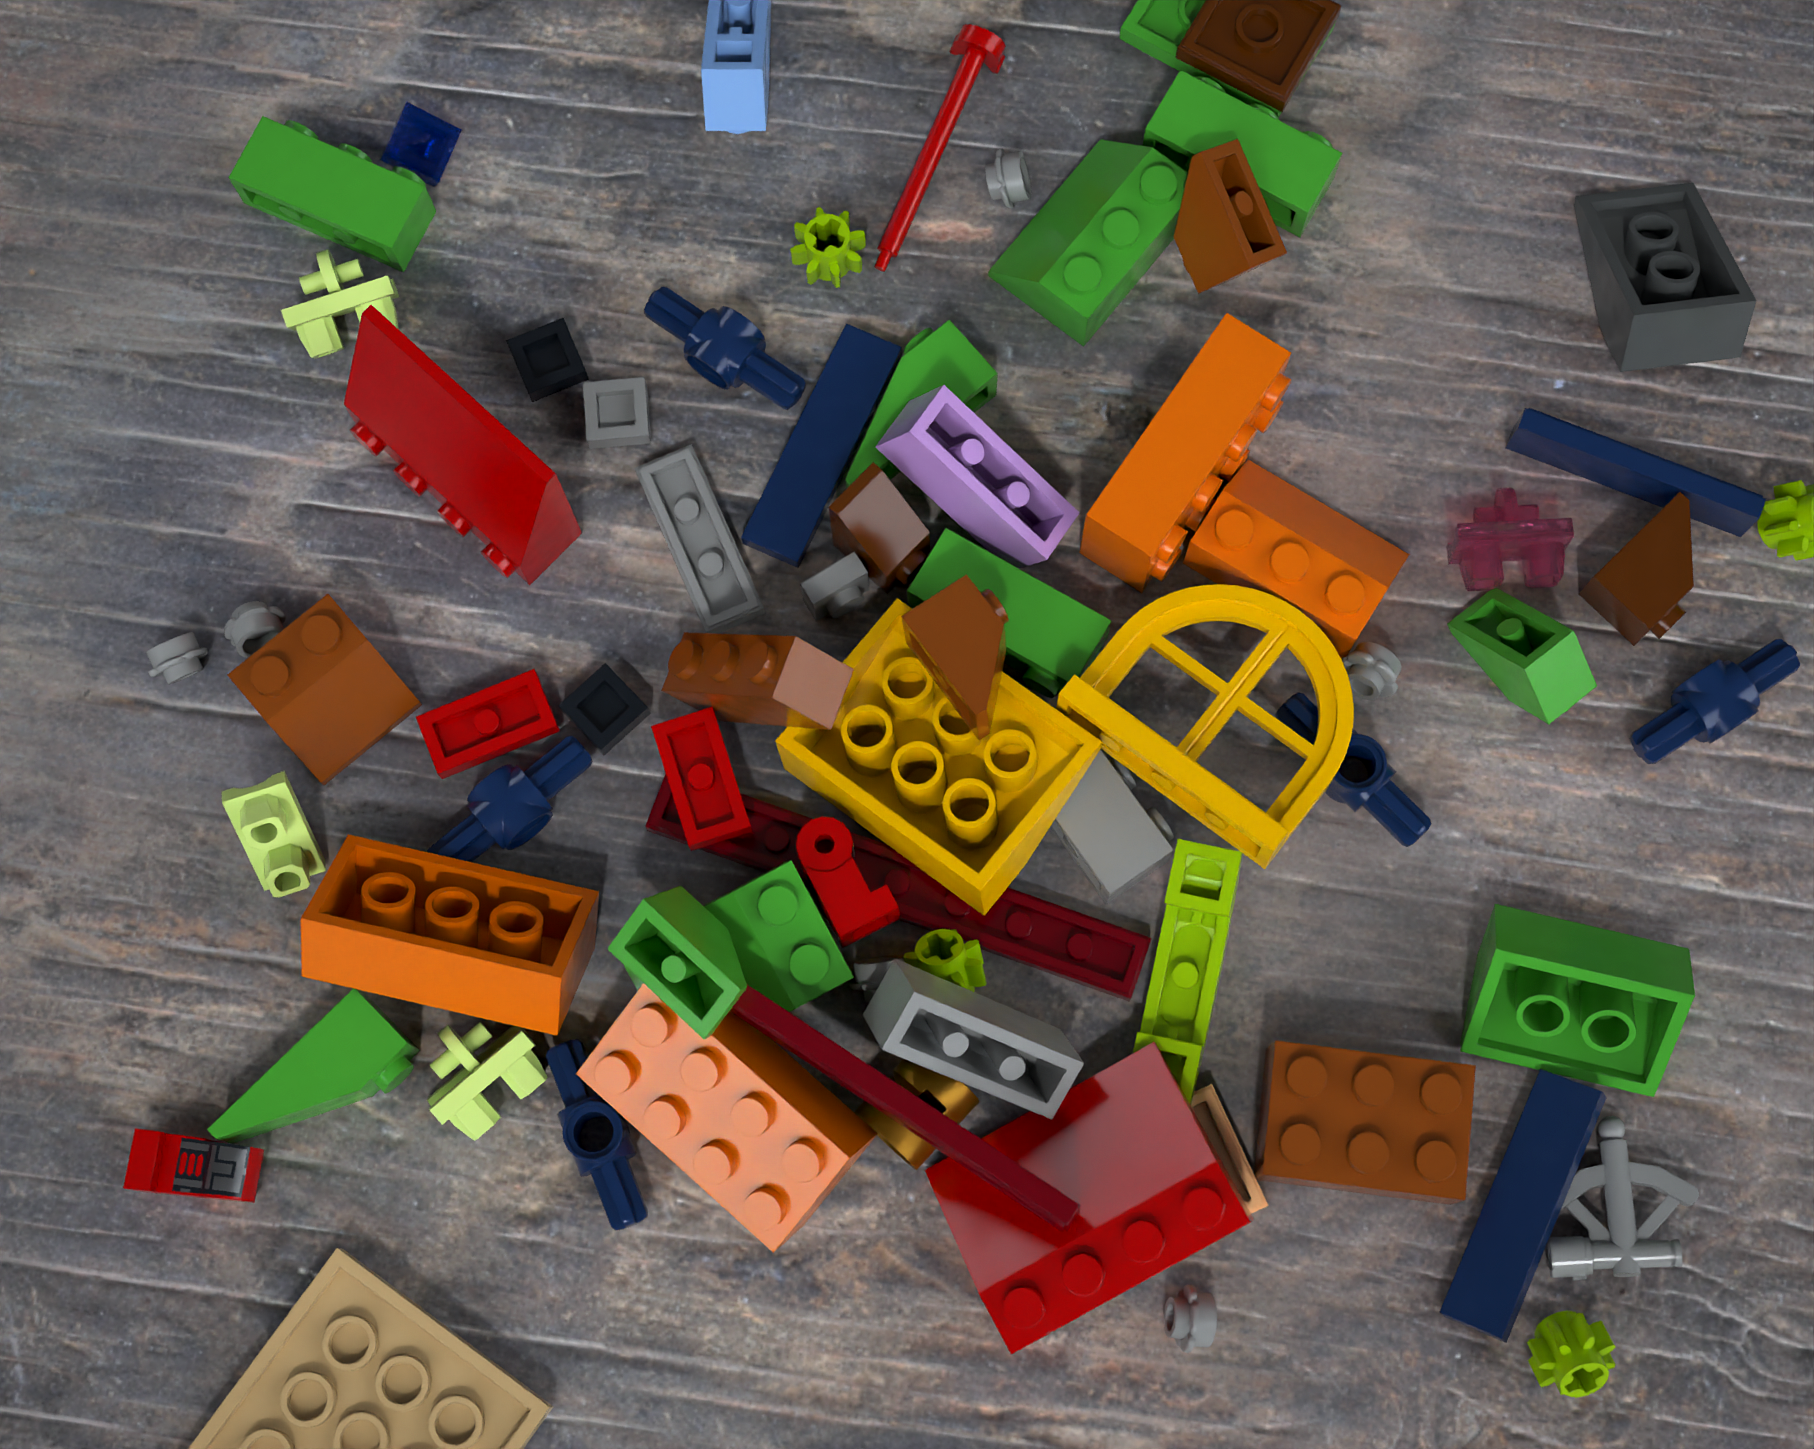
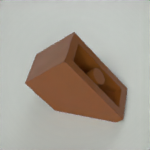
M1238 139L1199 152L1191 158L1174 239L1182 255L1184 266L1190 274L1198 294L1231 281L1287 254Z
M966 574L902 615L901 618L906 644L977 739L981 740L990 734L1006 654L1004 624L1009 619L1004 607L995 594L989 589L980 592Z

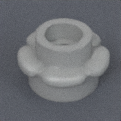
M1003 148L996 151L995 163L986 164L987 185L993 201L1002 199L1004 205L1012 209L1015 208V202L1031 199L1028 167L1022 151L1005 154Z
M260 601L248 602L239 606L232 613L231 619L225 624L224 635L226 639H230L231 644L236 647L237 652L241 656L249 658L284 629L282 623L285 622L286 617L284 612L276 606L268 608L265 603Z
M193 632L180 635L146 652L153 667L148 674L150 677H158L163 674L168 685L179 682L203 670L199 659L206 656L208 650L205 647H200Z
M1362 642L1356 646L1353 652L1348 654L1347 658H1342L1349 677L1352 693L1355 696L1365 700H1375L1379 696L1388 698L1396 693L1398 685L1395 681L1401 672V663L1395 654L1387 648L1372 642Z
M882 956L855 961L853 963L855 981H851L849 987L853 990L863 989L864 1001L870 1002L894 958L905 963L904 956Z
M1185 1285L1183 1290L1179 1291L1177 1297H1169L1164 1310L1166 1336L1168 1338H1175L1177 1346L1185 1353L1191 1352L1194 1347H1210L1213 1343L1217 1327L1215 1298L1212 1293L1197 1292L1194 1285Z

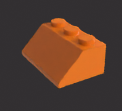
M1247 460L1222 490L1190 540L1183 564L1217 584L1253 588L1286 601L1309 617L1325 633L1339 656L1343 658L1349 654L1410 554L1259 465Z

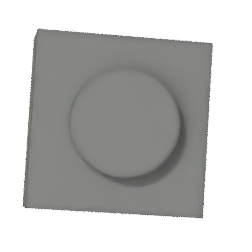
M645 377L583 382L586 439L590 449L651 444L648 391Z
M855 551L800 583L803 602L815 621L828 614L832 618L841 617L863 602L864 596L862 594L869 590L868 572Z

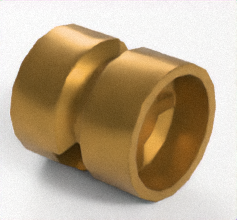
M903 1059L893 1069L894 1079L897 1084L915 1096L923 1093L930 1099L927 1104L958 1124L980 1102L964 1083L906 1059ZM865 1101L854 1111L857 1116L878 1133L877 1136L915 1170L936 1150L935 1147Z

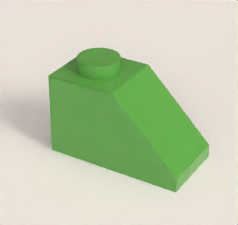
M1493 587L1447 623L1452 635L1507 699L1548 725L1597 687L1574 630L1496 587Z
M682 886L644 898L607 948L703 1039L712 1035L747 988L729 929Z

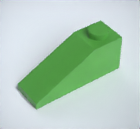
M950 320L935 331L932 328L922 330L906 345L904 349L905 355L901 357L845 479L846 489L873 462L883 470L890 480L901 472L875 446L910 400L945 385L975 413L997 395L998 373Z
M352 989L207 1130L216 1139L234 1144L373 1097L380 1089L385 1094L389 1093L400 1085L412 1072L414 1065L410 1060L420 1049L366 994L357 989Z

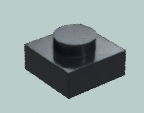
M564 318L506 340L532 402L589 380Z
M606 663L558 705L566 717L603 756L651 714L649 708Z

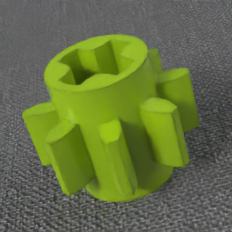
M818 207L816 208V217L811 219L807 225L798 222L794 225L795 238L801 244L795 245L790 249L792 264L802 265L807 263L806 274L808 284L812 285L818 279L832 281L835 288H839L841 278L849 270L857 273L862 271V258L855 251L866 247L865 232L861 230L850 232L848 211L845 210L839 216H836L834 214H825L822 208ZM832 244L839 245V248L832 246Z
M1802 480L1774 486L1776 499L1765 501L1760 518L1757 520L1761 539L1769 548L1777 549V556L1779 558L1793 555L1796 561L1813 558L1814 484L1805 486Z
M937 929L928 932L918 940L915 952L904 954L905 963L972 992H975V987L986 986L987 981L983 969L984 961L978 940H971L964 944L962 937L955 929Z
M1560 1311L1547 1316L1536 1327L1535 1338L1529 1339L1527 1342L1533 1354L1528 1362L1539 1385L1545 1387L1555 1382L1561 1395L1583 1397L1596 1392L1608 1380V1370L1616 1366L1610 1354L1616 1347L1604 1323L1601 1320L1588 1325L1583 1313Z

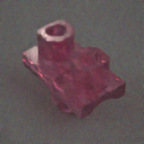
M1512 487L1498 488L1494 498V506L1474 507V523L1457 524L1454 541L1446 546L1448 564H1459L1467 591H1486L1500 587L1504 581L1502 562L1522 561L1525 586L1531 588L1554 587L1558 585L1564 575L1565 550L1574 537L1572 518L1539 519V507L1537 504L1518 505L1516 493Z

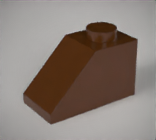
M873 462L828 508L833 545L845 556L855 551L867 570L868 577L888 594L899 582L904 586L913 582L928 557L926 554L930 551V532L883 470Z
M1679 492L1592 577L1579 593L1590 606L1633 646L1649 631L1660 639L1687 612L1678 602L1694 587L1689 499Z

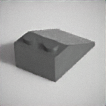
M1693 182L1575 197L1574 209L1600 329L1620 372L1741 357L1756 299Z

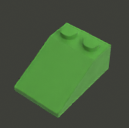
M791 860L777 865L703 905L729 929L746 984L788 1012L854 978ZM624 965L638 991L643 982Z

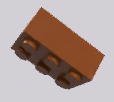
M1275 1040L1265 1051L1254 1166L1256 1180L1449 1205L1465 1201L1476 1065Z

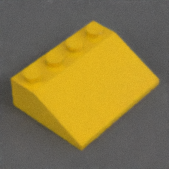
M897 598L842 662L853 668L854 671L832 729L786 727L775 742L786 771L985 916L1024 868L1102 748V741L1004 672L1001 675L990 734L978 740L906 644L901 616L912 610V608Z

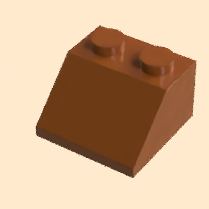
M326 594L227 674L263 719L323 786L422 706L421 702L329 594Z

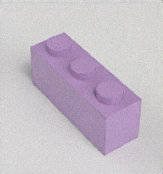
M945 385L910 400L875 446L988 552L1019 569L1047 560L1080 513Z

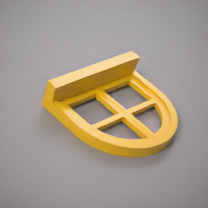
M1225 584L1200 585L1181 589L1160 597L1140 609L1118 630L1080 678L1075 674L1059 692L1056 706L1058 711L1100 739L1103 751L1263 869H1266L1335 778L1347 753L1354 721L1353 695L1349 677L1342 659L1325 633L1299 609L1282 599L1253 588ZM1209 621L1244 624L1267 633L1228 683L1164 638V636L1182 627ZM1150 647L1217 695L1177 747L1109 698ZM1286 648L1302 664L1315 691L1318 706V728L1313 745L1247 698ZM1237 710L1306 760L1267 812H1264L1196 762Z

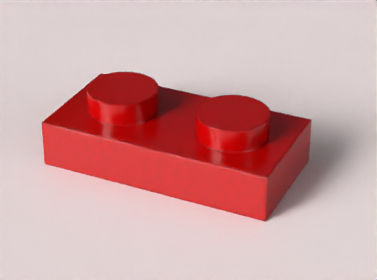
M535 669L416 716L435 769L441 779L560 732Z
M713 707L652 725L653 735L690 850L700 849L752 832Z

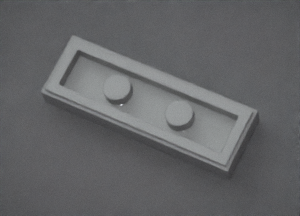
M692 444L634 468L705 633H721L764 615L763 604Z

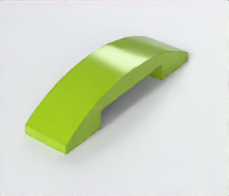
M1177 839L1164 901L1166 904L1142 1024L1140 1032H1137L1133 1053L1155 1042L1191 1105L1219 985L1243 853Z

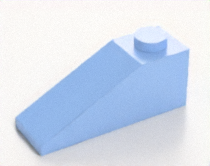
M709 0L701 65L706 131H726L732 134L766 131L769 101L771 0Z

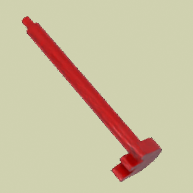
M971 24L963 25L949 52L951 54H964L877 247L880 254L874 267L880 271L885 272L891 257L896 258L983 63L995 74L999 73L1005 59L1003 55L1006 47L1005 43L1000 37L985 28Z

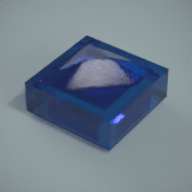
M406 102L400 111L379 160L393 167L405 168L418 175L425 183L436 187L440 182L462 129Z

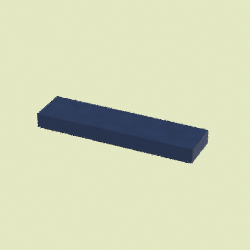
M846 323L741 536L742 544L799 568L902 356L901 346Z
M1525 408L1513 427L1505 447L1516 453L1662 508L1681 492L1690 501L1691 519L1738 537H1742L1760 518L1766 501L1763 495L1532 408Z
M1540 1069L1440 1309V1313L1444 1317L1507 1343L1605 1103L1606 1096L1602 1091Z

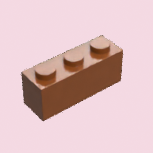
M684 632L681 642L670 655L668 661L669 672L661 691L697 710L713 707L718 721L831 730L854 669L796 636Z

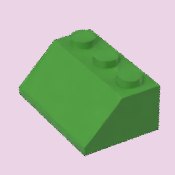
M1100 139L988 271V276L1084 347L1173 241L1188 173L1153 147Z
M1495 904L1476 958L1461 1036L1460 1052L1536 1070L1542 1069L1553 1074L1654 1097L1695 997L1689 948Z

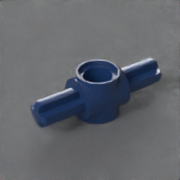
M661 287L651 294L644 308L645 316L685 343L683 352L686 361L707 381L725 390L729 389L730 386L738 388L745 383L785 410H789L800 400L806 388L805 380L765 353L766 342L764 335L745 316L726 306H721L719 310L711 308L703 312L667 287Z
M1775 639L1738 664L1729 660L1722 661L1721 659L1711 663L1672 691V707L1632 732L1630 741L1634 747L1633 750L1647 764H1656L1694 738L1703 743L1707 741L1709 744L1713 743L1759 711L1757 709L1760 706L1759 696L1798 670L1800 662L1796 656V650L1782 639Z
M1298 692L1282 704L1275 717L1313 745L1318 728V707L1303 693ZM1352 729L1351 740L1345 756L1358 758L1364 763L1368 771V780L1360 783L1350 782L1338 770L1325 793L1333 800L1347 804L1354 812L1363 806L1402 846L1409 847L1413 845L1430 828L1432 824L1430 818L1390 780L1396 771L1387 763L1386 755L1381 745L1373 738L1358 734Z
M569 736L524 772L518 765L513 766L512 764L496 769L480 781L468 795L467 807L471 810L472 814L428 848L427 852L473 862L495 843H498L503 850L505 848L513 850L525 844L537 835L551 820L553 808L548 803V800L592 765L593 760L590 754L576 738Z
M579 1039L565 1041L552 1047L546 1054L547 1062L565 1106V1109L557 1113L563 1129V1140L567 1149L573 1155L580 1176H592L611 1228L615 1231L624 1230L641 1223L648 1217L647 1207L628 1159L636 1155L630 1138L629 1126L622 1115L576 1075L588 1058L583 1042ZM594 1117H607L613 1126L611 1142L601 1151H586L582 1146L580 1138L583 1126Z

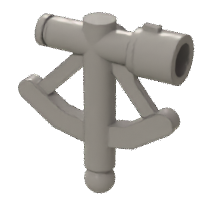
M1616 1116L1603 1118L1598 1126L1599 1134L1603 1138V1141L1600 1142L1602 1164L1581 1169L1575 1174L1561 1210L1566 1208L1588 1230V1237H1549L1547 1249L1551 1278L1572 1277V1281L1586 1280V1275H1593V1270L1613 1269V1276L1634 1277L1641 1275L1640 1268L1682 1266V1249L1679 1239H1672L1671 1241L1648 1239L1679 1204L1683 1206L1695 1204L1699 1197L1697 1188L1660 1166L1629 1162L1627 1141L1623 1140L1625 1134L1623 1121ZM1631 1184L1652 1187L1667 1196L1637 1231ZM1604 1186L1609 1231L1578 1200L1580 1196L1591 1189Z

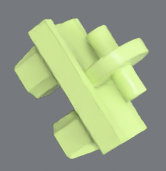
M327 249L316 253L320 271L299 277L305 295L326 288L329 294L281 310L287 328L294 331L297 330L299 338L310 357L316 359L345 349L334 320L336 317L356 311L360 322L362 313L372 305L398 328L397 313L393 299L398 298L399 294L394 280L390 279L388 275L344 289V282L364 276L360 262L357 258L336 265L331 252Z
M285 771L273 774L264 782L255 786L230 788L222 791V804L264 891L270 890L273 897H283L307 889L310 885V876L326 871L325 858Z
M479 1022L464 1036L460 1037L452 1027L446 1025L437 1034L448 1049L430 1064V1067L441 1079L446 1077L460 1064L464 1067L427 1098L428 1103L431 1105L429 1110L442 1125L450 1120L455 1127L474 1141L480 1138L501 1118L499 1112L481 1091L501 1076L517 1096L523 1099L548 1078L532 1050L535 1045L530 1035L524 1028L512 1025L476 1056L474 1052L492 1037L488 1029Z

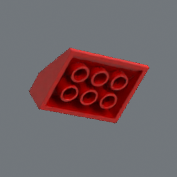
M370 305L361 315L344 399V406L356 423L350 429V432L375 457L383 450L399 464L393 469V472L414 494L420 497L426 490L442 504L437 513L456 533L464 537L472 531L487 546L481 551V554L499 573L508 578L515 571L525 582L531 585L582 534L557 474L374 306Z
M1155 1042L1070 1088L1052 1119L1029 1111L981 1138L1081 1205L1080 1213L1068 1232L1064 1230L1062 1233L950 1157L925 1170L975 1287L1010 1354L1030 1345L1254 1220Z

